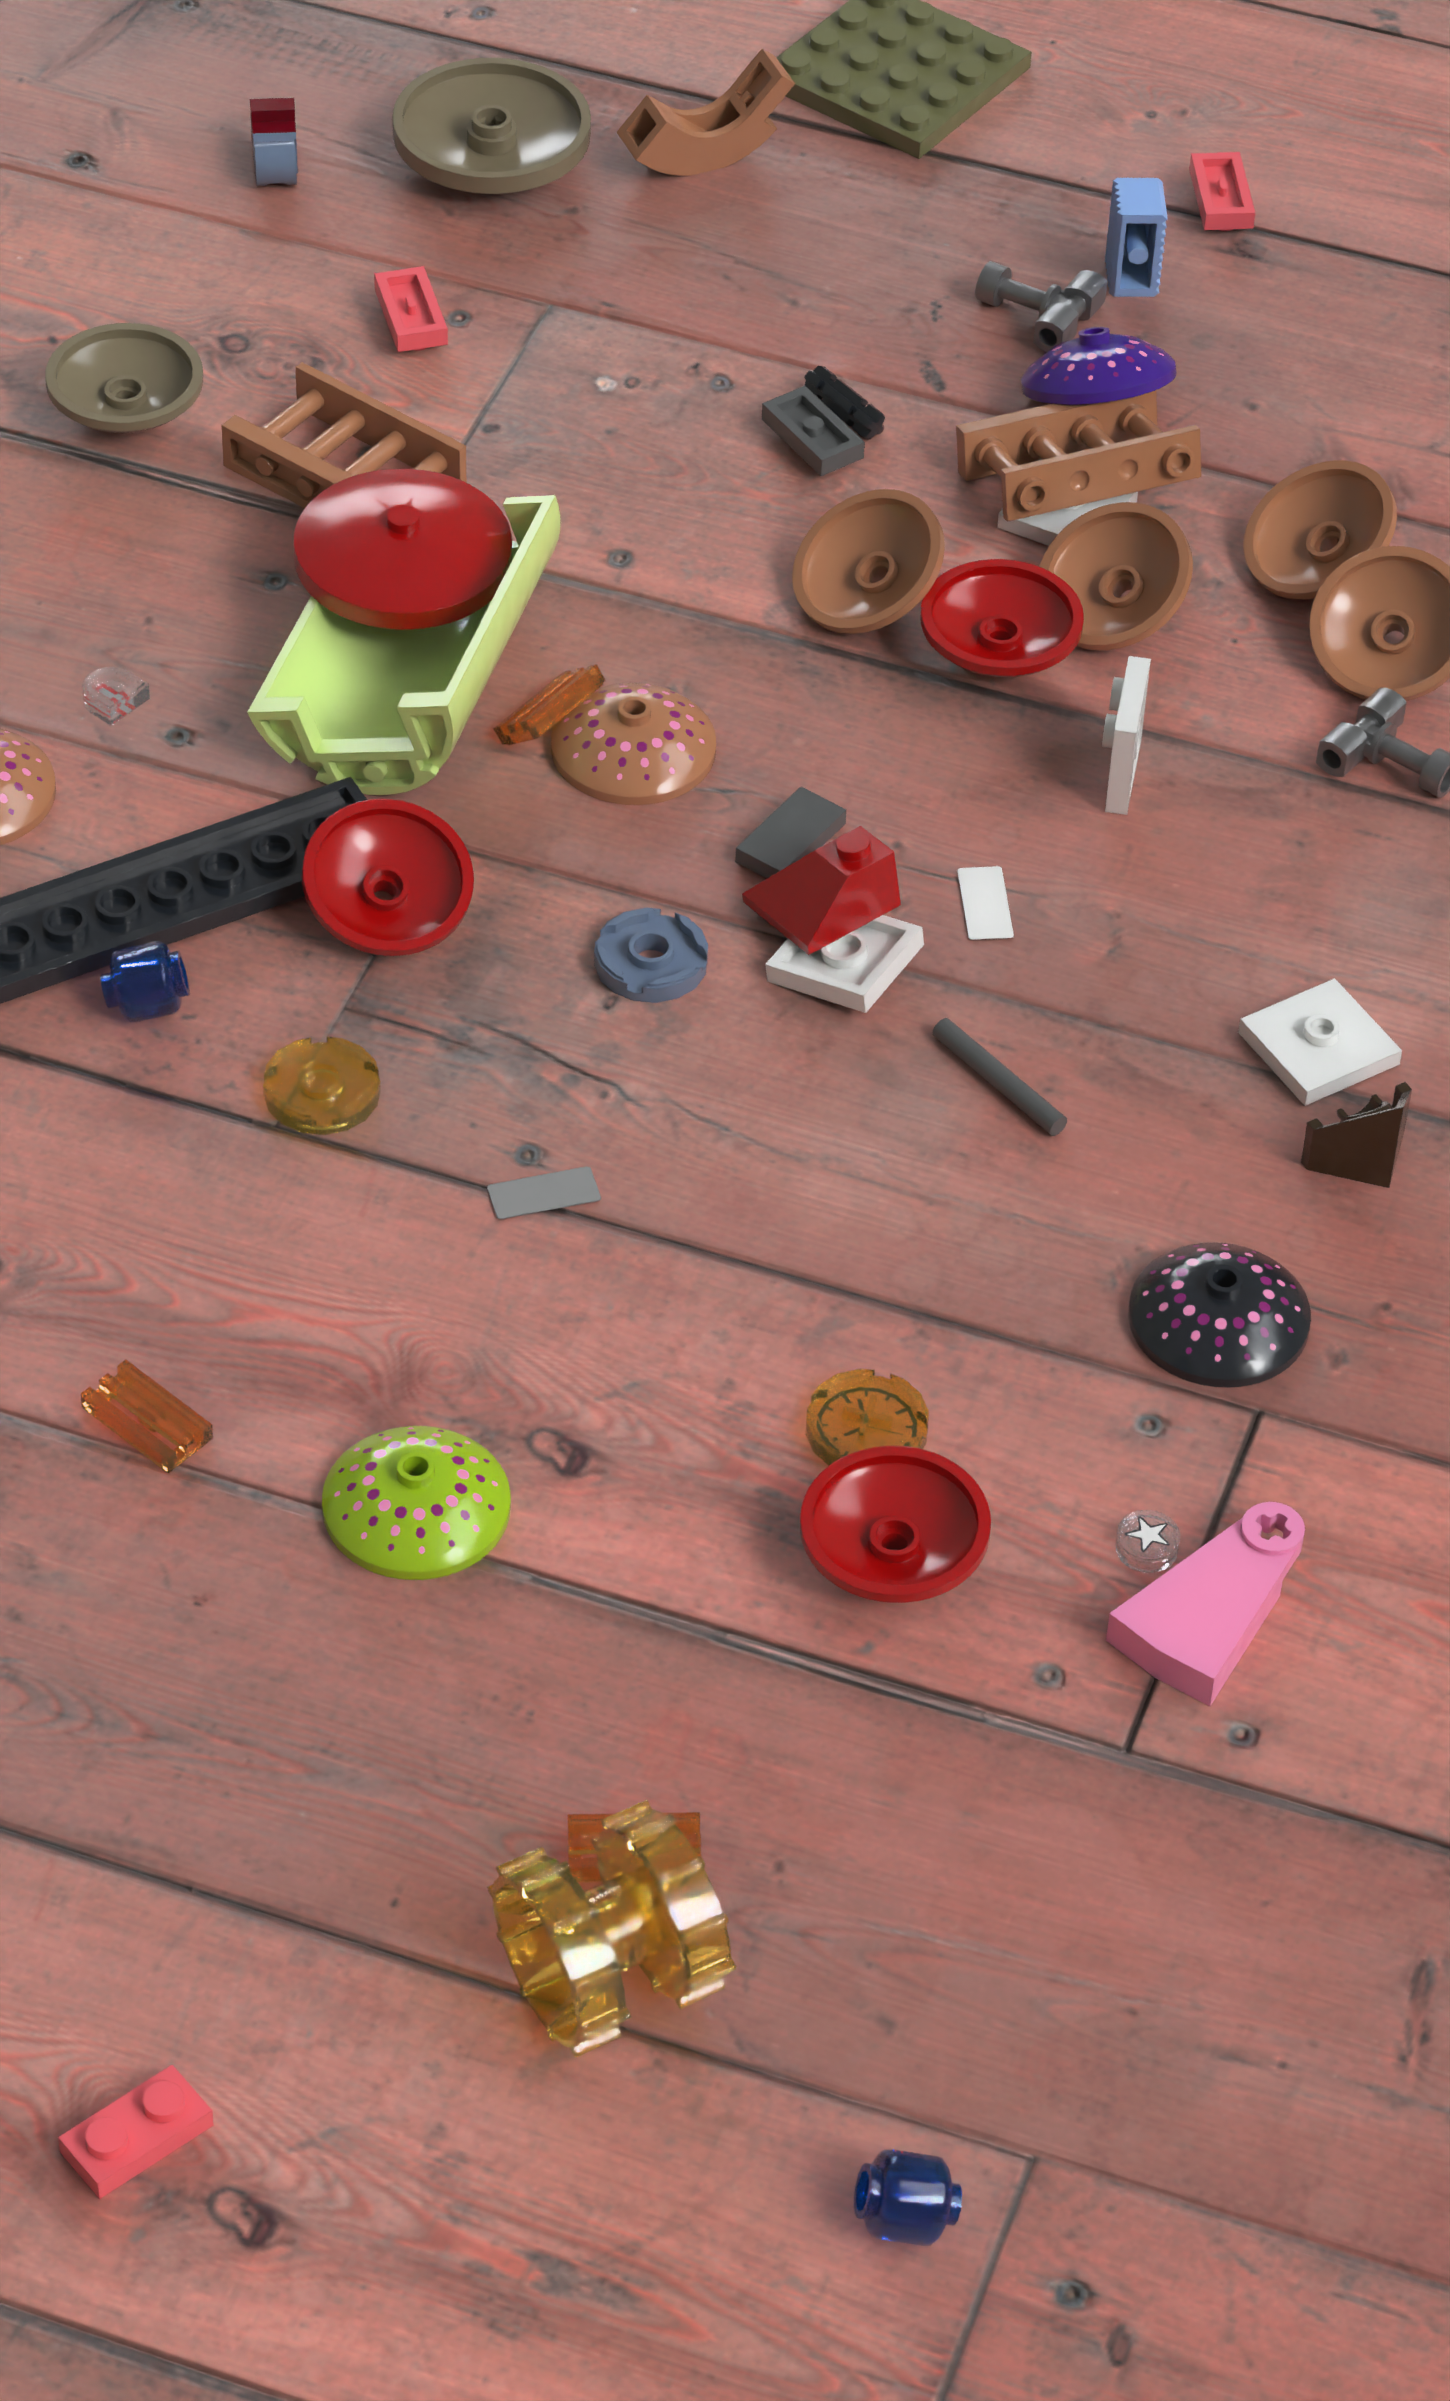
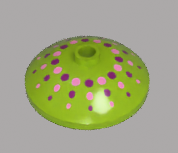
M431 1426L392 1428L375 1433L357 1442L346 1450L334 1463L326 1477L322 1492L324 1524L336 1547L347 1558L364 1569L386 1577L404 1580L440 1578L460 1572L477 1563L502 1538L511 1510L509 1482L496 1458L486 1448L467 1436Z

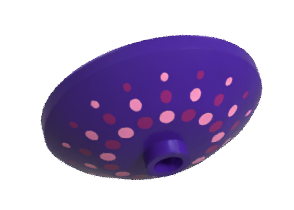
M1091 327L1079 331V338L1054 346L1033 362L1021 377V387L1026 397L1044 403L1074 405L1111 402L1140 396L1166 386L1176 377V362L1163 349L1137 337L1110 334V330L1107 327Z

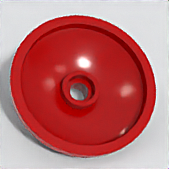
M987 559L959 565L940 575L922 600L920 621L923 633L930 645L940 655L955 665L986 676L1020 677L1040 672L1064 660L1075 649L1081 639L1084 613L1081 601L1075 591L1054 573L1022 561Z
M372 799L357 802L336 811L317 828L306 848L302 865V885L305 898L312 913L319 923L335 938L363 952L383 956H403L427 950L445 940L456 930L465 917L471 902L474 888V871L465 844L455 830L442 818L410 802L394 799ZM385 891L393 898L382 900L377 898L374 893Z
M872 1447L853 1452L838 1459L814 1479L804 1496L801 1506L800 1534L802 1544L816 1569L839 1588L856 1596L879 1602H916L930 1599L952 1590L970 1577L978 1568L986 1554L990 1541V1509L987 1499L977 1482L953 1461L934 1452L915 1447Z

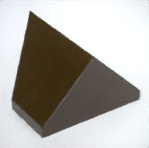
M1406 1082L1396 1085L1392 1106L1389 1102L1382 1101L1377 1094L1371 1096L1368 1104L1356 1114L1347 1115L1342 1108L1338 1109L1337 1116L1341 1120L1340 1122L1325 1126L1317 1118L1307 1122L1301 1158L1302 1165L1309 1171L1390 1188L1407 1121L1412 1093L1410 1086Z

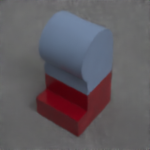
M294 98L250 99L251 141L256 186H266L271 183L297 185L296 174L298 173Z

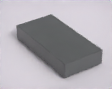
M800 787L736 847L735 862L765 878H769L822 847L846 824L847 810Z

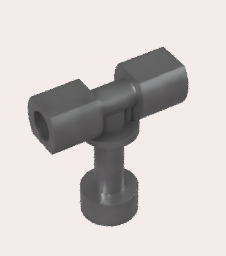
M989 261L979 275L975 290L977 300L996 307L1006 299L1039 311V319L1035 323L1033 343L1041 350L1048 352L1054 346L1072 340L1077 333L1078 319L1089 320L1103 305L1106 298L1108 281L1094 271L1083 270L1069 283L1065 291L1059 285L1052 284L1045 292L1012 280V271L1009 267Z
M1379 688L1358 707L1356 723L1354 725L1341 722L1319 742L1316 763L1321 769L1333 776L1344 777L1364 757H1367L1374 764L1379 763L1386 757L1419 774V787L1441 798L1450 791L1449 752L1438 748L1429 755L1396 738L1397 728L1404 720L1407 702L1400 694L1391 689Z

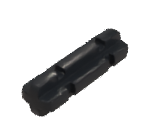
M817 366L813 371L809 370L804 376L806 380L804 386L816 395L844 423L852 426L851 428L864 439H871L876 434L880 435L884 430V425H882L885 420L884 414L872 404H868L866 399L841 379H836L837 377L826 367Z

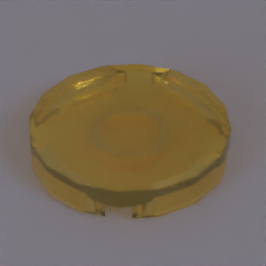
M311 1037L296 1040L278 1050L266 1064L263 1096L268 1111L282 1125L298 1132L328 1135L348 1131L366 1121L378 1106L381 1081L375 1059L360 1045L343 1038L327 1037V1043H312Z

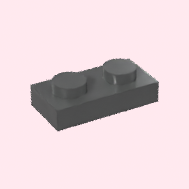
M806 386L762 403V420L820 476H824L864 458L865 442Z

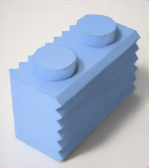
M1116 178L1113 180L1105 262L1109 294L1114 297H1154L1160 293L1161 262L1163 261L1162 253H1164L1163 245H1165L1164 237L1166 236L1165 229L1167 228L1166 220L1168 218L1163 182L1159 178Z

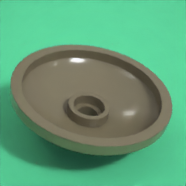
M140 323L107 324L72 336L53 352L45 371L46 389L50 400L60 412L86 427L112 433L141 432L162 426L174 420L193 405L202 390L203 366L194 347L171 331Z

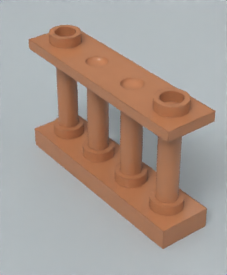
M303 362L295 367L297 400L263 427L256 426L237 415L232 416L221 425L223 466L303 508L313 498L333 484L358 474L377 471L393 457L413 467V469L441 473L467 483L466 445ZM311 415L331 425L303 449L282 439ZM352 436L372 446L344 470L323 460Z
M1156 390L1140 396L1111 402L1074 405L1048 404L956 425L958 473L966 481L998 474L1002 480L1003 518L1007 522L1201 477L1200 428L1197 425L1166 432L1157 427Z

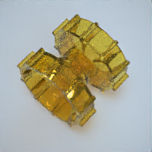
M644 1800L601 1820L604 1830L597 1838L592 1840V1845L597 1852L601 1884L584 1891L571 1874L567 1861L560 1863L557 1859L547 1856L544 1848L541 1846L497 1866L496 1870L499 1877L494 1881V1884L487 1887L492 1897L494 1915L498 1927L496 1935L504 1947L510 1966L520 1985V1994L522 1997H526L535 2014L547 2029L550 2040H557L562 2045L569 2047L575 2058L621 2037L619 2026L631 2018V2013L626 2007L621 1972L639 1965L650 1980L653 1991L655 1993L661 1991L665 1996L674 1999L677 2006L682 2009L725 1989L723 1978L728 1973L736 1970V1965L731 1958L730 1940L726 1926L729 1920L727 1915L722 1912L715 1890L704 1869L705 1862L703 1858L697 1856L689 1841L676 1826L674 1816L672 1814L664 1815L662 1812L652 1809L648 1800Z

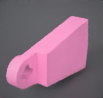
M1263 1502L1252 1506L1236 1523L1110 1612L1106 1641L1154 1678L1211 1706L1280 1597L1282 1581L1302 1549L1305 1532L1303 1519L1293 1508L1282 1503ZM1278 1529L1283 1532L1282 1538L1274 1535L1269 1540L1261 1537V1531L1269 1534Z

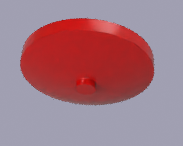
M384 469L358 474L335 483L318 494L305 507L296 523L294 531L295 569L308 593L325 608L341 617L367 626L385 629L412 630L437 627L455 622L475 613L493 599L512 562L511 529L505 515L496 503L485 493L462 480L426 470Z

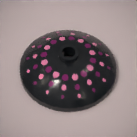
M1214 1242L1179 1247L1159 1256L1145 1267L1133 1285L1129 1300L1128 1318L1137 1344L1160 1368L1192 1383L1211 1387L1231 1388L1261 1383L1289 1368L1306 1346L1311 1324V1310L1308 1298L1301 1284L1280 1263L1247 1247Z

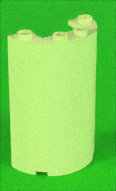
M556 496L507 497L503 506L517 540L512 541V562L493 599L487 605L463 619L425 629L395 630L378 628L341 617L325 608L311 596L247 711L252 723L269 746L288 763L297 758L307 766L318 771L316 780L328 785L351 777L361 792L367 795L403 793L416 789L433 779L451 755L555 550L560 534V511Z

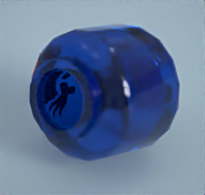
M160 941L115 951L110 959V973L100 975L101 987L107 1007H119L122 1016L132 1023L175 1014L181 1008L182 997L190 996L187 972L180 951L171 952L169 947Z
M885 2149L875 2157L872 2164L864 2163L855 2184L854 2211L857 2218L864 2219L865 2226L872 2237L887 2241L931 2246L941 2237L946 2225L954 2226L959 2219L962 2207V2188L960 2184L952 2183L950 2169L943 2158Z

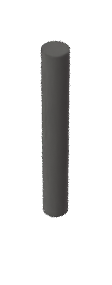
M943 1018L935 1025L933 1036L1051 1136L1058 1135L1065 1128L1067 1118L949 1018Z

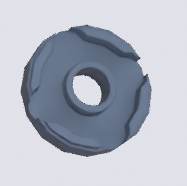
M641 908L623 912L606 922L600 930L599 939L595 942L594 967L600 981L615 994L633 1001L658 1003L678 999L694 990L706 975L708 943L704 933L688 917L676 912L675 918L661 915V909ZM646 950H656L664 955L657 958H646L639 955V953Z

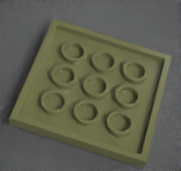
M849 0L776 58L795 82V85L786 94V97L920 159L1031 67L1032 52L1012 43L1006 38L996 36L972 25L969 21L959 19L920 0Z

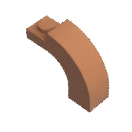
M761 49L732 86L712 103L696 109L680 110L671 108L646 95L619 128L617 134L636 161L661 173L692 176L724 168L752 153L777 130L768 116L781 103L786 94L795 85V82L773 54Z

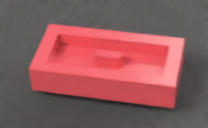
M1240 152L1191 153L1189 171L1204 230L1232 231L1234 229H1253L1255 209Z
M424 266L374 273L375 292L397 352L419 351L430 347L448 345V328Z
M170 2065L59 2136V2150L95 2195L101 2199L214 2126L213 2111L173 2065Z

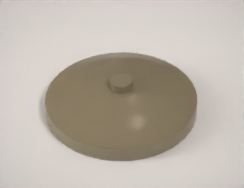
M474 58L436 67L420 75L405 87L396 100L392 115L395 147L401 158L411 169L439 185L472 193H514L551 183L567 174L582 160L588 150L591 137L589 105L584 95L572 82L543 66L508 58Z

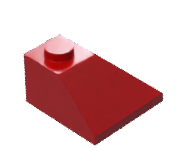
M859 826L742 893L743 903L795 943L806 954L810 955L901 905L895 854L888 846L862 826Z

